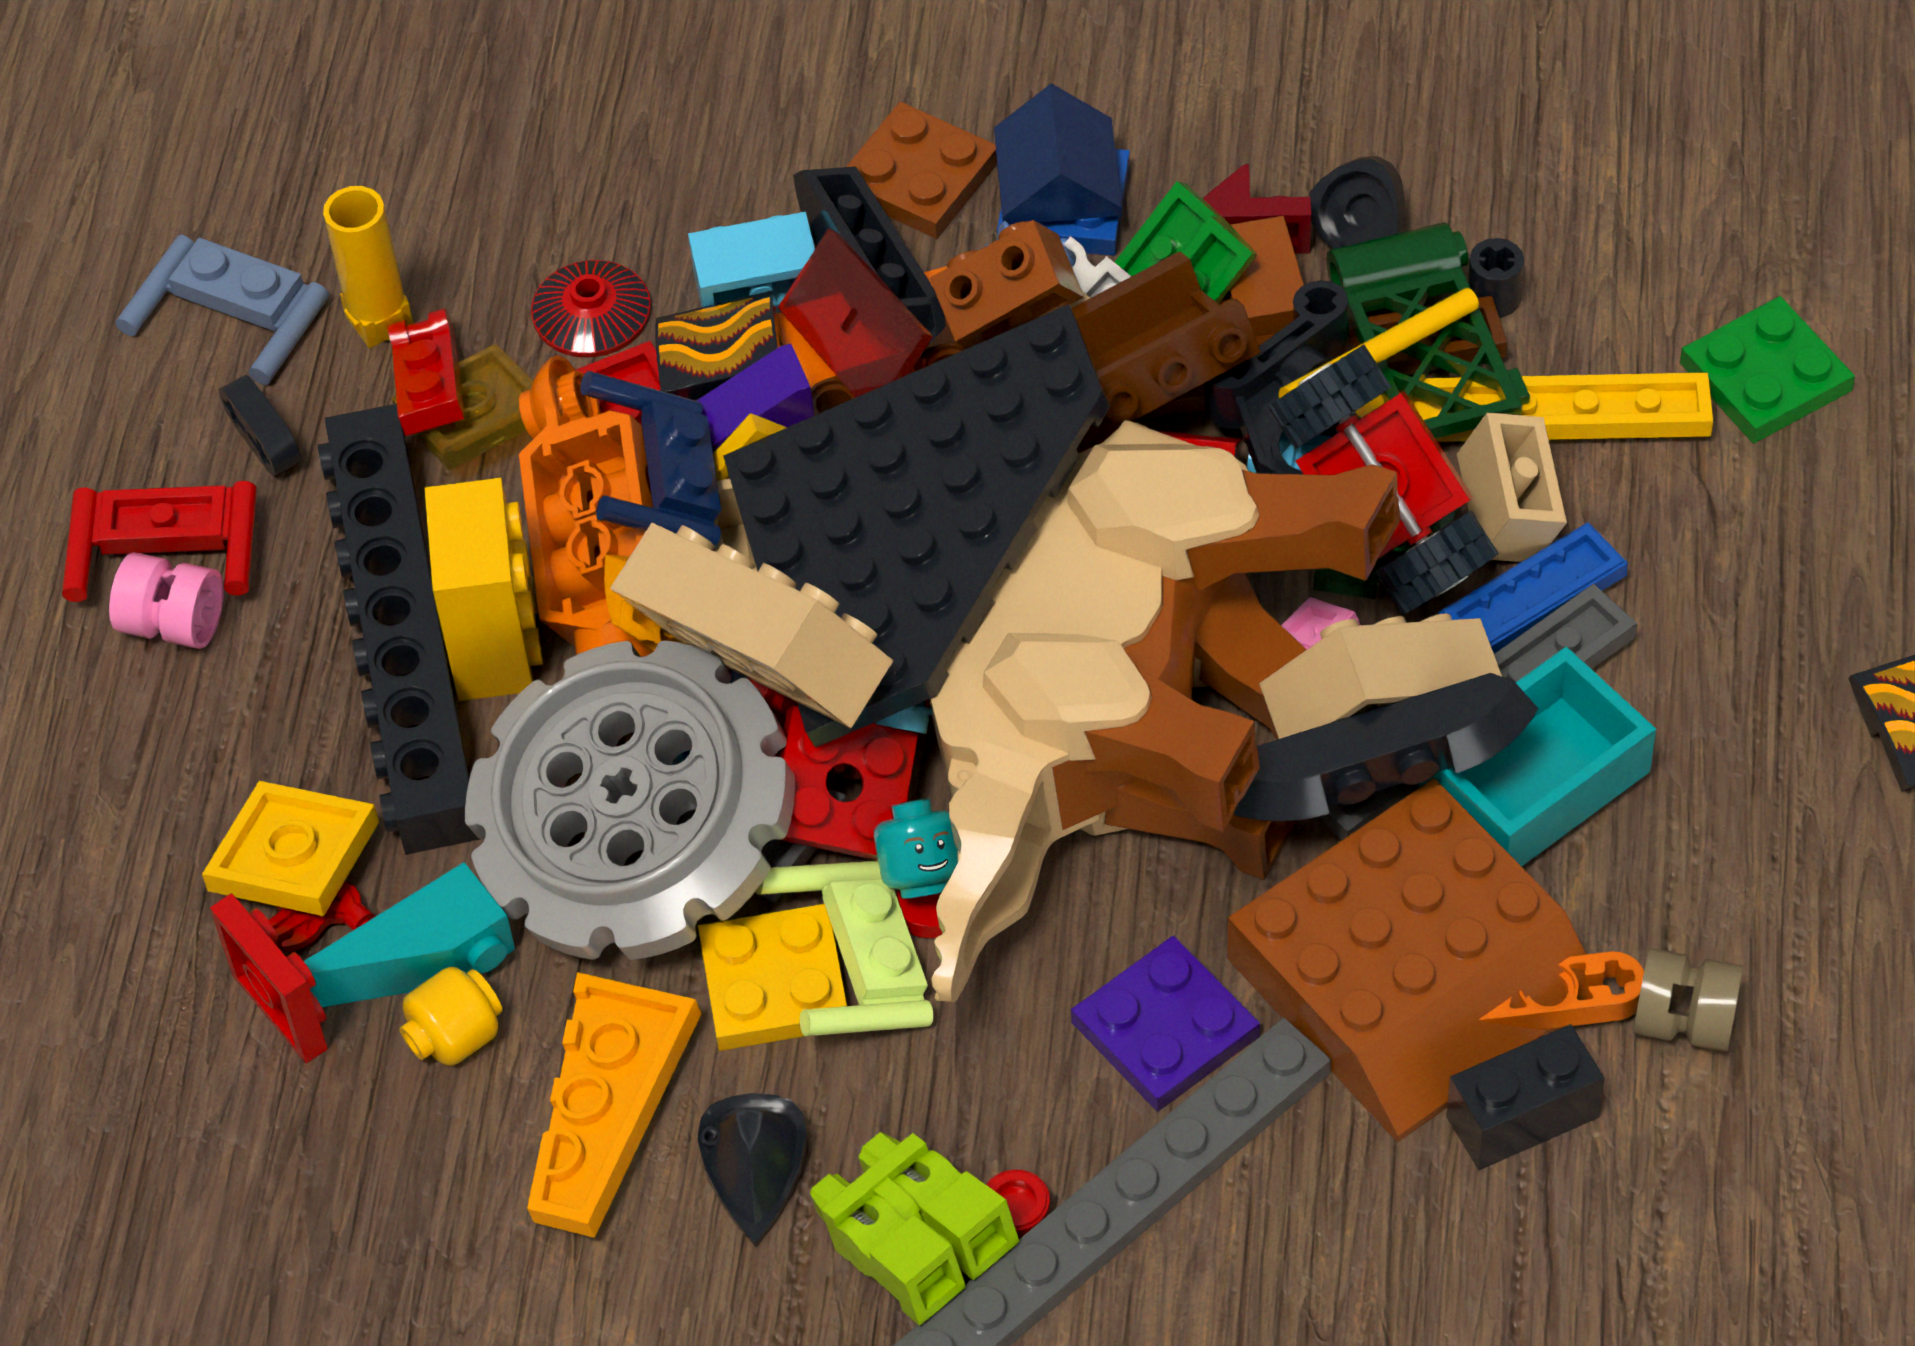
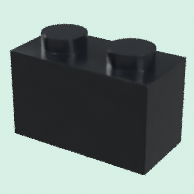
M1570 1024L1450 1076L1446 1117L1479 1171L1599 1118L1605 1077Z

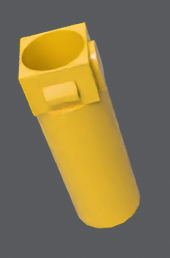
M349 186L336 191L328 198L324 204L323 216L342 291L340 297L345 317L370 349L386 340H390L387 325L406 320L408 325L413 324L408 299L404 295L383 200L371 188Z

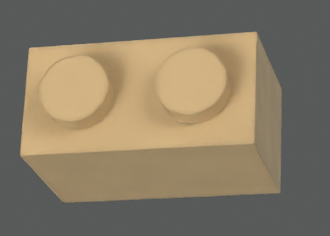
M1486 413L1457 453L1462 481L1473 496L1467 502L1468 510L1473 512L1499 553L1491 560L1522 562L1549 546L1567 523L1544 417Z

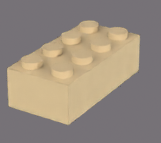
M651 523L610 589L680 643L708 651L720 657L727 668L852 728L893 662L890 657L872 644L878 634L848 614L844 613L841 618L837 616L834 612L838 608L839 603L830 595L809 583H805L802 589L798 591L795 589L797 583L776 568L763 563L757 572L753 570L755 564L750 559L724 544L720 546L716 553L712 551L715 546L709 540L686 526L681 525L675 534Z

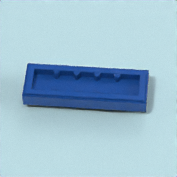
M1587 522L1439 611L1438 614H1450L1452 620L1480 618L1492 651L1495 654L1593 583L1603 591L1626 577L1628 562Z

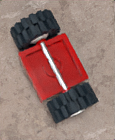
M1365 344L1333 364L1330 362L1298 383V387L1268 406L1295 449L1339 422L1340 425L1335 427L1338 434L1295 461L1304 475H1336L1372 464L1397 472L1400 522L1378 558L1405 541H1408L1410 546L1414 543L1416 544L1374 573L1401 615L1417 608L1434 596L1438 597L1465 580L1471 572L1480 568L1499 554L1472 511L1465 513L1427 537L1432 532L1429 527L1430 525L1470 501L1473 496L1405 391L1361 419L1357 414L1352 417L1349 416L1392 387Z

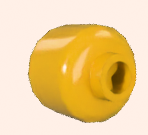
M448 967L439 971L404 997L403 1012L407 1023L402 1025L399 1030L408 1047L420 1060H424L431 1055L439 1063L445 1066H452L460 1063L495 1038L498 1032L496 1016L502 1013V1006L491 986L479 972L471 969L465 973L457 967Z

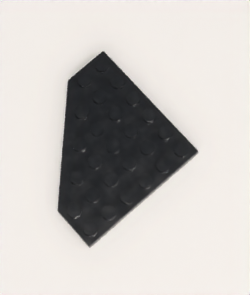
M1070 304L723 455L757 571L765 563L797 583L795 589L798 591L802 589L805 583H809L824 591L839 603L834 613L840 618L844 613L848 614L874 630L878 635L872 644L893 660L852 728L797 702L806 734L815 748L937 696L949 676L945 666L960 641L966 643L970 641L993 603L989 593L1004 568L1010 570L1014 568L1037 530L1033 520L1048 496L1056 498L1080 458L1076 449L1090 425L1099 427L1110 408L1109 402Z

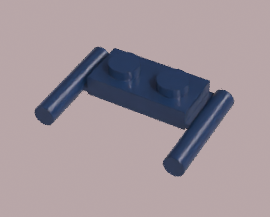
M587 371L580 385L582 395L642 411L641 423L653 508L604 495L597 505V519L646 532L650 524L654 523L676 534L681 525L709 540L715 546L714 550L721 536L720 527L714 524V520L721 513V505L708 418L702 415L701 402Z

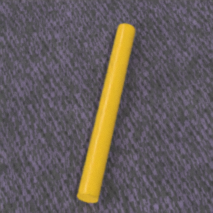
M1464 288L1330 362L1333 364L1365 344L1378 364L1477 310L1479 306L1478 298L1471 289ZM1328 363L1280 388L1278 392L1279 398L1298 387L1300 381Z

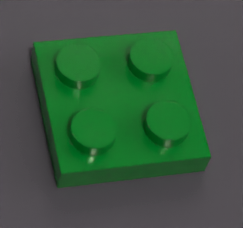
M1781 296L1681 349L1680 364L1688 373L1708 372L1711 398L1753 444L1853 390L1855 375Z

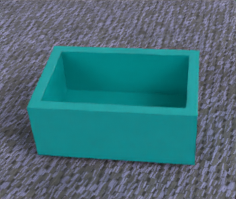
M1567 646L1516 682L1539 709L1527 727L1513 742L1490 759L1468 770L1454 773L1446 769L1437 772L1430 779L1418 783L1419 789L1435 778L1521 867L1642 779L1651 770L1656 728Z

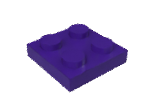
M1174 935L1071 1009V1023L1157 1112L1260 1037V1022Z

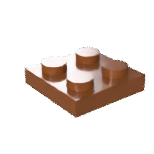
M900 101L846 167H857L888 217L937 239L997 165L996 147L992 142Z

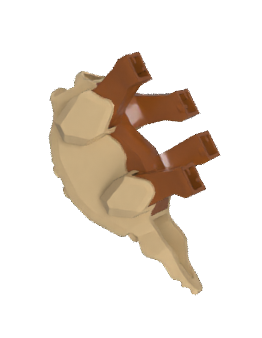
M1124 420L1121 426L1103 443L1078 453L1080 458L1056 498L1048 496L1034 518L1033 522L1037 530L1012 570L1004 568L989 594L993 599V603L968 643L960 641L946 664L945 668L949 676L937 696L928 699L929 707L932 710V722L950 787L952 799L949 802V817L954 843L958 849V864L939 896L936 906L939 927L943 932L934 941L937 955L942 960L940 967L931 978L932 986L936 990V1001L955 1003L968 982L976 959L986 942L1021 919L1028 912L1042 861L1050 845L1057 839L1078 829L1094 836L1124 829H1133L1205 842L1223 850L1241 872L1265 880L1297 820L1264 821L1233 815L1237 804L1244 797L1260 769L1258 748L1255 744V724L1253 720L1239 715L1199 705L1192 700L1193 687L1210 686L1266 725L1276 740L1279 739L1259 683L1307 649L1263 609L1246 573L1330 568L1366 581L1375 566L1378 556L1386 547L1400 522L1397 472L1372 464L1336 475L1258 474L1248 471L1242 462L1236 459L1230 452L1221 448L1196 446Z

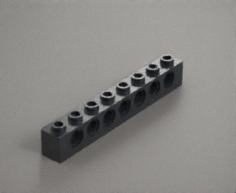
M397 404L326 417L325 424L329 442L317 444L324 480H336L337 490L326 492V498L333 529L344 527L346 539L334 542L341 576L352 575L355 588L345 589L343 594L350 626L361 625L364 637L352 640L359 677L370 675L372 689L362 690L361 696L368 728L380 727L382 740L370 742L377 780L389 778L391 792L379 795L386 831L388 833L399 830L405 855L480 840L465 823V803L470 775L442 628L433 594L432 575L404 431L398 418ZM412 725H418V726H416V727L408 728L409 726H412ZM424 776H430V777L427 778V779L416 780V779L421 778V777H424Z

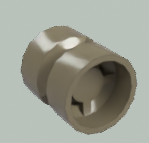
M1649 948L1633 1034L1671 1041L1678 1033H1684L1690 1045L1728 1052L1744 966L1706 959L1699 967L1691 966L1685 954ZM1674 984L1694 987L1689 1013L1670 1009Z

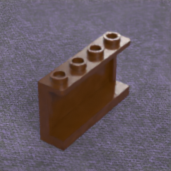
M1179 251L1072 308L1110 405L1099 427L1090 425L1076 450L1078 451L1117 430L1124 420L1132 422L1261 353L1244 305L1237 299H1232L1219 305L1204 293L1199 286L1190 259Z

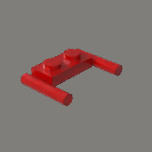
M238 481L232 487L220 485L103 490V492H96L91 488L81 487L74 490L62 588L63 598L71 602H81L87 598L93 546H100L102 555L130 554L133 552L225 550L226 540H228L224 590L228 594L235 596L246 594L249 591L257 486L249 481Z

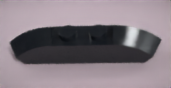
M857 167L801 170L795 173L793 178L801 212H806L812 240L859 317L868 327L903 353L911 355L922 353L946 327L945 315L933 286Z
M1488 673L1258 745L1260 769L1244 797L1237 804L1233 815L1264 821L1309 819L1329 814V806L1338 803L1355 804L1367 799L1373 792L1402 783L1409 785L1422 783L1433 777L1437 772L1446 769L1454 773L1468 770L1490 759L1513 742L1527 727L1539 708L1514 681L1494 673Z

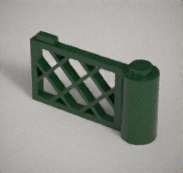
M1446 222L1332 249L1327 252L1326 256L1329 281L1340 285L1347 293L1349 318L1360 344L1388 330L1369 322L1366 315L1367 312L1386 308L1403 315L1398 322L1400 324L1427 309L1423 305L1428 297L1452 291L1455 294L1464 288L1471 289L1462 270V267L1468 266L1469 262L1464 237L1460 231L1452 232ZM1479 306L1477 310L1440 329L1442 332L1432 347L1416 342L1400 351L1423 361L1413 377L1390 369L1387 365L1389 358L1377 364L1392 386L1382 394L1385 403L1400 394L1399 390L1406 392L1411 401L1416 396L1443 407L1437 417L1424 420L1435 439L1475 429L1486 413L1522 415L1523 404L1530 402V394L1518 367L1506 369ZM1452 336L1477 345L1479 351L1471 363L1443 352ZM1433 366L1462 377L1453 393L1424 382ZM1474 381L1496 390L1501 401L1479 405L1463 397Z

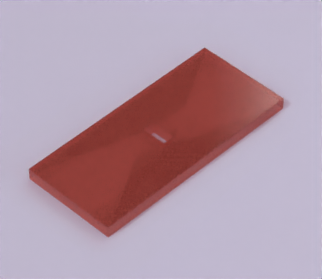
M828 228L777 307L855 397L908 375L933 338L930 332L844 238Z

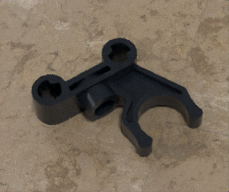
M1319 280L1301 286L1293 298L1294 321L1259 346L1261 353L1204 383L1207 417L1212 423L1221 428L1241 429L1256 473L1304 475L1302 471L1290 466L1282 457L1283 452L1291 445V442L1268 406L1279 399L1278 392L1280 388L1343 355L1348 350L1350 343L1349 301L1346 291L1340 285L1331 281ZM1353 412V413L1350 414L1349 416L1352 417V416H1354L1356 413ZM1339 422L1319 435L1333 437L1338 434L1335 427L1340 425Z

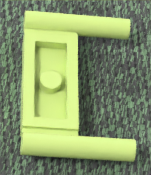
M878 861L771 867L770 872L755 891L756 894L822 891V898L859 1004L856 1006L802 1010L800 1014V1028L804 1036L931 1026L933 1022V1008L931 1003L923 997L928 984L896 893L893 888H889L883 883Z

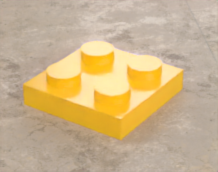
M259 781L202 873L207 891L227 896L232 893L236 898L324 916L379 823L375 805Z
M825 904L698 925L719 1051L804 1037L800 1028V1014L802 1010L847 1006L833 928Z

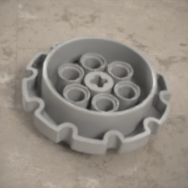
M666 640L659 642L651 654L641 657L629 641L611 643L590 649L567 659L564 662L565 674L562 680L554 685H546L541 680L533 681L502 712L491 728L492 735L500 743L499 749L493 756L480 758L474 763L466 794L465 823L478 838L484 839V842L474 849L471 854L475 870L482 884L511 919H518L528 914L525 920V927L539 942L560 952L592 960L597 959L607 945L615 943L629 960L660 955L693 942L697 936L695 925L701 917L713 914L722 921L727 920L754 894L771 869L770 864L761 853L763 846L770 840L783 839L787 835L794 806L795 775L782 757H774L787 743V738L776 715L749 679L740 678L733 683H729L731 673L720 657L691 645ZM634 733L628 742L615 747L624 735ZM690 751L689 756L684 761L672 765L673 760L679 754ZM582 773L577 782L571 786L564 787L569 778L575 774ZM696 809L690 820L676 825L681 815ZM587 831L585 837L579 843L568 847L569 842L575 835ZM639 850H644L641 857L635 863L624 866L630 855Z

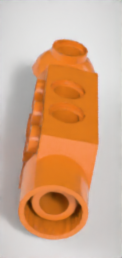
M558 354L551 357L540 367L531 389L522 392L519 396L521 418L527 432L533 439L519 453V462L539 620L574 646L576 655L603 645L629 641L640 656L644 657L651 654L653 650L612 624L606 602L604 571L605 554L631 556L645 532L600 521L596 517L598 502L604 495L653 508L642 425L628 414L614 411L600 414L598 399L584 396L580 392V385L584 374L576 371L566 358Z

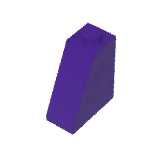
M791 343L778 347L697 400L702 404V415L708 418L713 453L750 413L785 427H790L814 416L811 387Z

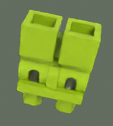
M879 1132L862 1146L861 1153L858 1156L864 1172L861 1176L850 1184L839 1174H828L813 1186L810 1191L816 1212L825 1222L835 1250L864 1275L872 1276L898 1299L902 1311L919 1326L966 1288L961 1271L972 1280H975L1020 1242L1006 1199L969 1172L965 1171L963 1174L958 1172L941 1154L934 1150H928L926 1143L914 1133L910 1134L902 1142H899L889 1135Z

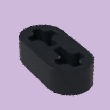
M244 375L219 388L221 402L233 425L272 476H276L301 463L302 457L290 430L250 376Z

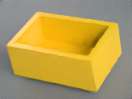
M502 478L425 487L433 594L458 701L518 694L533 682L532 666L543 665L540 633L535 623V614H538L534 577H531L526 539L523 540L519 503H506Z

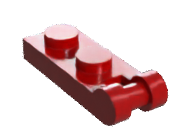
M444 308L428 313L427 320L408 325L407 321L403 320L387 325L393 353L397 412L405 436L465 419L456 337L447 309Z

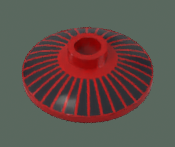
M604 260L576 262L555 271L541 283L533 297L531 306L534 328L539 337L548 346L566 355L586 358L608 355L631 344L645 329L651 312L649 292L642 279L629 268Z

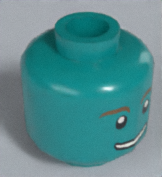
M931 799L892 805L893 818L879 823L875 827L873 834L883 883L889 888L900 889L902 899L942 893L958 864V849L954 843L949 812L945 810L932 811Z

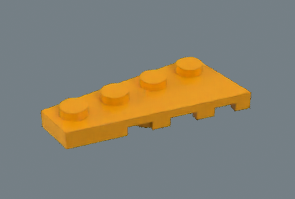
M577 972L573 989L576 998L572 1020H567L562 1041L565 1049L560 1078H554L550 1097L553 1112L549 1131L544 1132L542 1135L527 1210L534 1223L595 1238L702 1013L696 1000L693 998Z

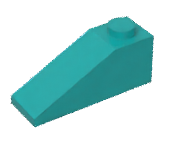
M463 862L304 962L316 981V986L311 988L310 991L322 1007L409 993L439 971L448 967H457L465 973L471 969L479 973H486L496 968L507 954L515 950L507 914L466 863Z

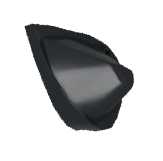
M1379 156L1360 157L1341 164L1320 179L1310 191L1311 223L1324 241L1333 249L1403 232L1406 206L1402 179L1393 164Z
M747 1093L727 1097L708 1107L700 1118L698 1144L709 1184L735 1225L757 1247L778 1220L803 1175L808 1152V1139L803 1113L792 1100L771 1094Z

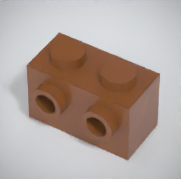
M1034 220L1012 224L1000 232L998 240L978 251H967L955 256L948 262L947 269L930 278L955 342L970 348L1084 298L1057 233Z

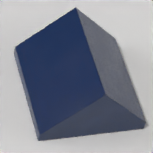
M1051 83L994 127L1003 221L1012 225L1032 220L1036 222L1122 216L1111 117Z

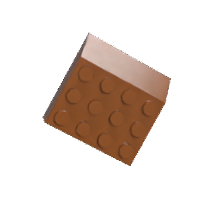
M1435 778L1228 917L1227 959L1281 1018L1284 1017L1331 1059V1072L1397 1143L1447 1108L1450 1076L1560 1029L1539 1030L1489 1023L1479 1019L1510 997L1511 1008H1522L1523 1004L1519 995L1521 990L1525 997L1530 996L1534 1002L1542 1006L1560 1004L1565 1000L1567 993L1565 985L1559 976L1564 970L1558 964L1570 956L1586 954L1565 910ZM1571 968L1579 984L1577 999L1586 1000L1587 989H1583L1585 972L1582 969Z

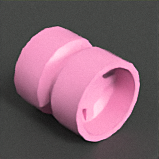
M135 552L128 554L117 570L111 589L109 615L112 628L120 633L148 639L156 637L160 632L162 639L167 643L195 649L206 647L215 633L222 611L224 591L221 573L216 569L188 563L178 564L173 570L171 562L167 559Z

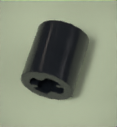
M1501 238L1486 239L1478 243L1471 251L1468 284L1477 298L1493 297L1499 318L1512 314L1519 307L1524 271L1523 252L1513 242Z

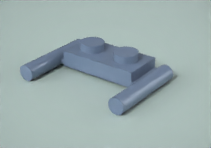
M178 235L116 319L115 324L124 334L135 336L165 293L169 291L175 296L276 331L249 369V375L253 380L262 385H268L330 295L327 289L318 283L304 284L300 273L202 238H198L194 243L189 237Z

